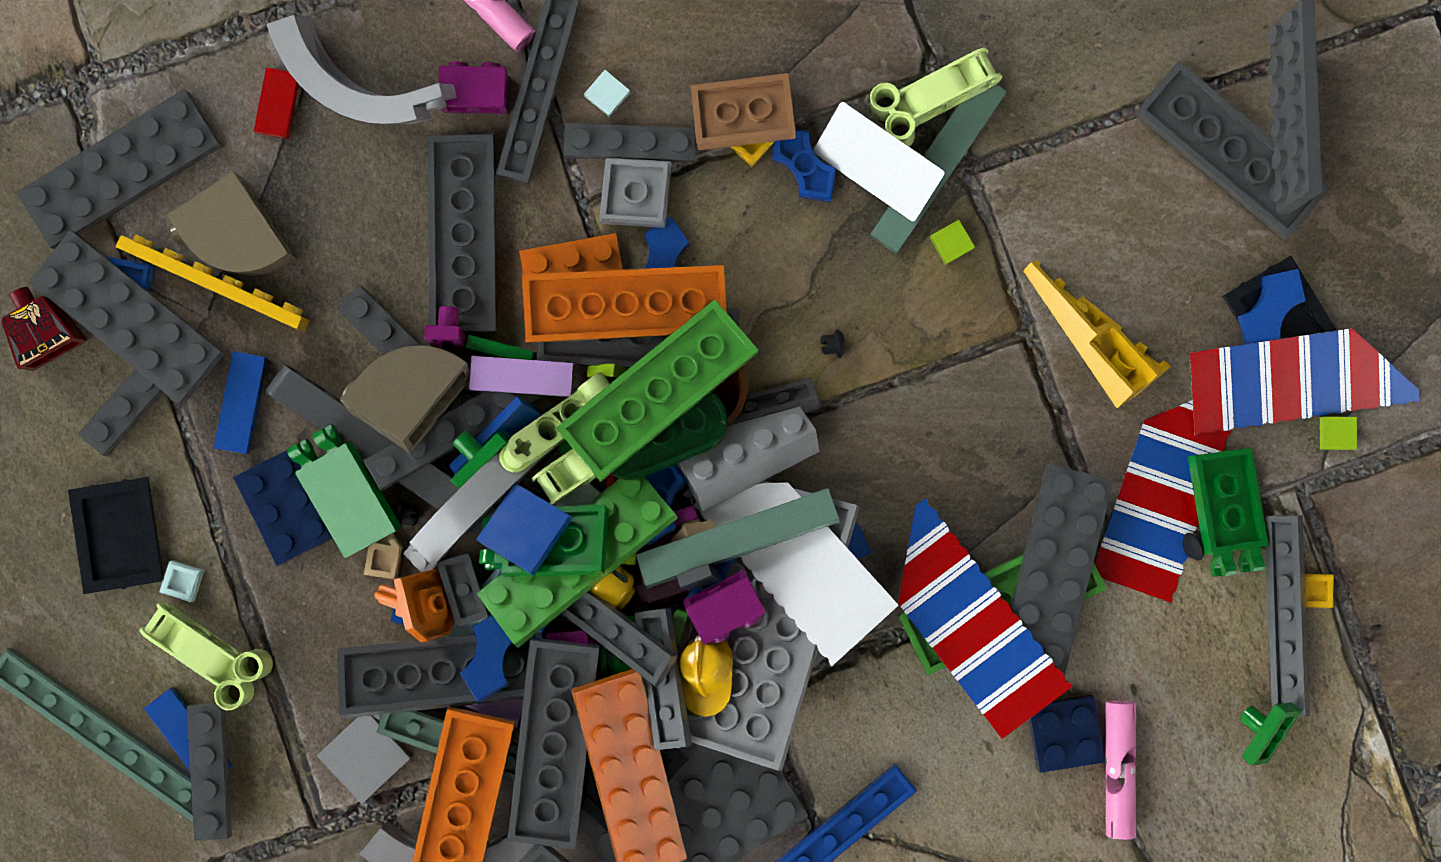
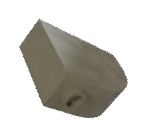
M234 171L166 215L172 223L169 229L179 243H185L205 263L230 274L239 276L265 275L281 269L297 258L244 178Z
M432 346L403 347L388 352L367 366L355 381L350 382L346 386L340 401L349 413L411 454L470 381V369L465 361L440 348Z

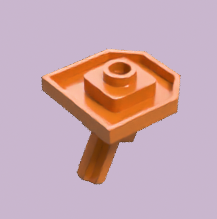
M439 568L394 579L395 587L382 584L379 586L378 591L375 592V599H378L380 604L395 608V615L403 618L405 630L420 643L451 634L455 620Z

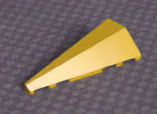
M1035 260L1025 268L1024 273L1116 408L1135 398L1171 368L1165 360L1158 363L1145 352L1148 347L1142 342L1136 345L1132 343L1121 331L1122 327L1086 298L1082 296L1076 299L1064 289L1066 283L1062 279L1052 280L1041 269L1039 261Z

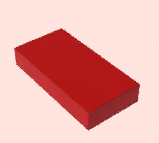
M266 67L253 130L256 134L289 140L299 90L298 82L289 71Z

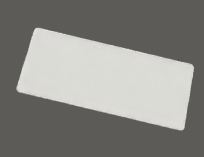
M844 102L839 104L813 150L814 154L911 221L917 219L945 174L935 164Z

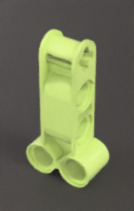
M980 48L900 90L890 83L878 84L870 94L871 111L876 119L886 122V132L909 147L915 139V127L990 89L1002 79L1001 73H996L987 57V48ZM884 97H889L894 101L891 106L886 108L880 107L877 102ZM904 125L909 131L905 135L897 136L893 134L892 129L895 126Z
M598 372L577 389V392L514 434L499 454L502 466L510 472L523 471L564 442L565 439L556 429L557 426L567 419L564 412L572 415L610 384L602 372ZM538 430L546 431L550 436V440L541 437ZM520 450L522 453L517 455L515 452Z
M572 449L532 477V480L539 483L551 500L550 504L555 506L597 477Z
M159 601L156 605L157 611L147 626L140 628V633L149 641L216 685L214 699L220 708L233 710L248 704L254 696L252 681L267 676L272 670L273 660L271 655L263 649H254L241 653L177 608ZM250 657L255 658L259 664L256 674L248 668ZM231 685L239 689L240 698L238 701L230 697L229 689Z

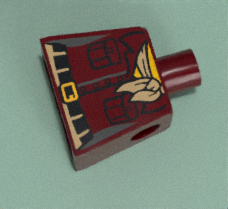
M29 287L18 288L9 294L16 310L3 316L1 322L18 369L34 371L87 342L86 337L68 314L48 297L41 296L35 299Z

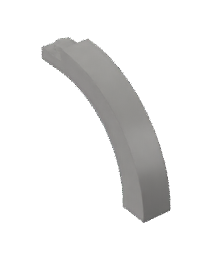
M292 15L266 24L275 49L289 73L314 99L338 114L368 123L413 124L432 120L430 111L442 109L447 106L446 101L457 98L454 84L437 83L394 96H385L371 92L346 77L331 61L317 36L312 17Z
M538 430L541 437L550 440V436L546 431ZM559 446L520 472H510L502 466L499 458L500 450L434 514L409 542L411 545L403 554L420 572L437 568V563L445 559L462 538L509 493L513 485L520 483L535 468L555 453ZM519 450L518 452H515V453H516L517 455H519V454H521L522 452Z
M387 821L359 855L369 862H412L417 839L403 833ZM507 832L488 842L484 862H519L535 844L507 841Z

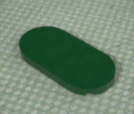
M710 392L611 474L624 480H637L714 449L723 439L727 428V411L723 402L717 395Z

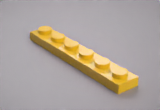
M135 234L133 240L121 235L115 246L303 332H306L311 321L301 316L303 309L287 302L284 303L283 307L271 303L274 296L256 288L253 293H249L241 289L244 284L243 282L227 275L224 276L223 280L212 276L214 269L195 261L193 267L182 262L183 255L168 248H165L163 253L152 249L154 242Z

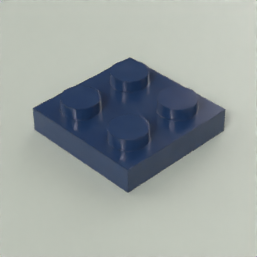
M1093 695L1055 700L1029 719L1036 767L1039 773L1105 763L1095 697Z

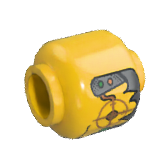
M618 566L589 591L604 599L613 607L621 610L632 598L636 589L633 587V576L621 566Z

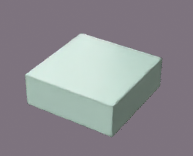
M604 70L584 93V96L610 118L629 96L630 90Z
M171 560L169 561L159 592L181 600L194 602L205 570Z

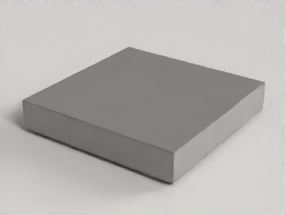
M606 158L599 222L610 225L665 228L672 168L671 162Z
M373 715L357 717L317 755L361 804L413 757L398 740L376 733L380 721L374 718Z

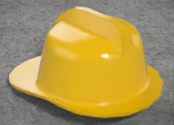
M697 636L687 644L681 654L679 667L686 708L695 715L704 717L716 715L726 707L730 700L733 657L732 650L725 640L715 644L711 641L703 644L700 636Z

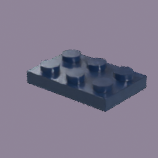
M287 450L233 477L276 566L282 565L333 539L295 474L302 467L289 457Z

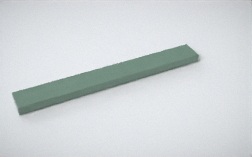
M12 647L5 649L0 656V686L193 822L191 776L188 772Z

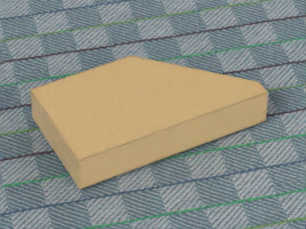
M394 532L368 546L364 575L388 579L399 578L404 546Z

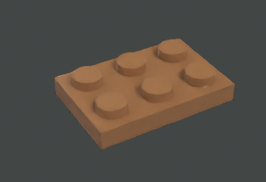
M788 73L691 85L698 151L796 139Z

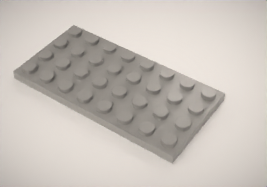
M794 489L801 497L812 494ZM832 499L840 522L828 527L848 548L860 507L855 504ZM738 557L735 558L736 560L730 566L726 578L744 569L766 613L760 616L761 619L756 624L747 628H743L741 625L730 631V635L724 639L731 648L733 657L731 697L726 707L712 716L695 715L686 708L691 742L777 771H782L818 648L817 645L809 641L806 632L801 631L797 627L795 619L790 618L786 614L784 607L775 601L774 595L765 590L763 582L758 581L754 577L752 570L743 564L742 558ZM689 615L677 650L679 661L687 644L699 636Z

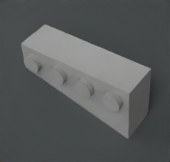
M799 406L727 426L723 439L714 449L676 464V466L685 478L687 487L702 512L820 452L817 433Z

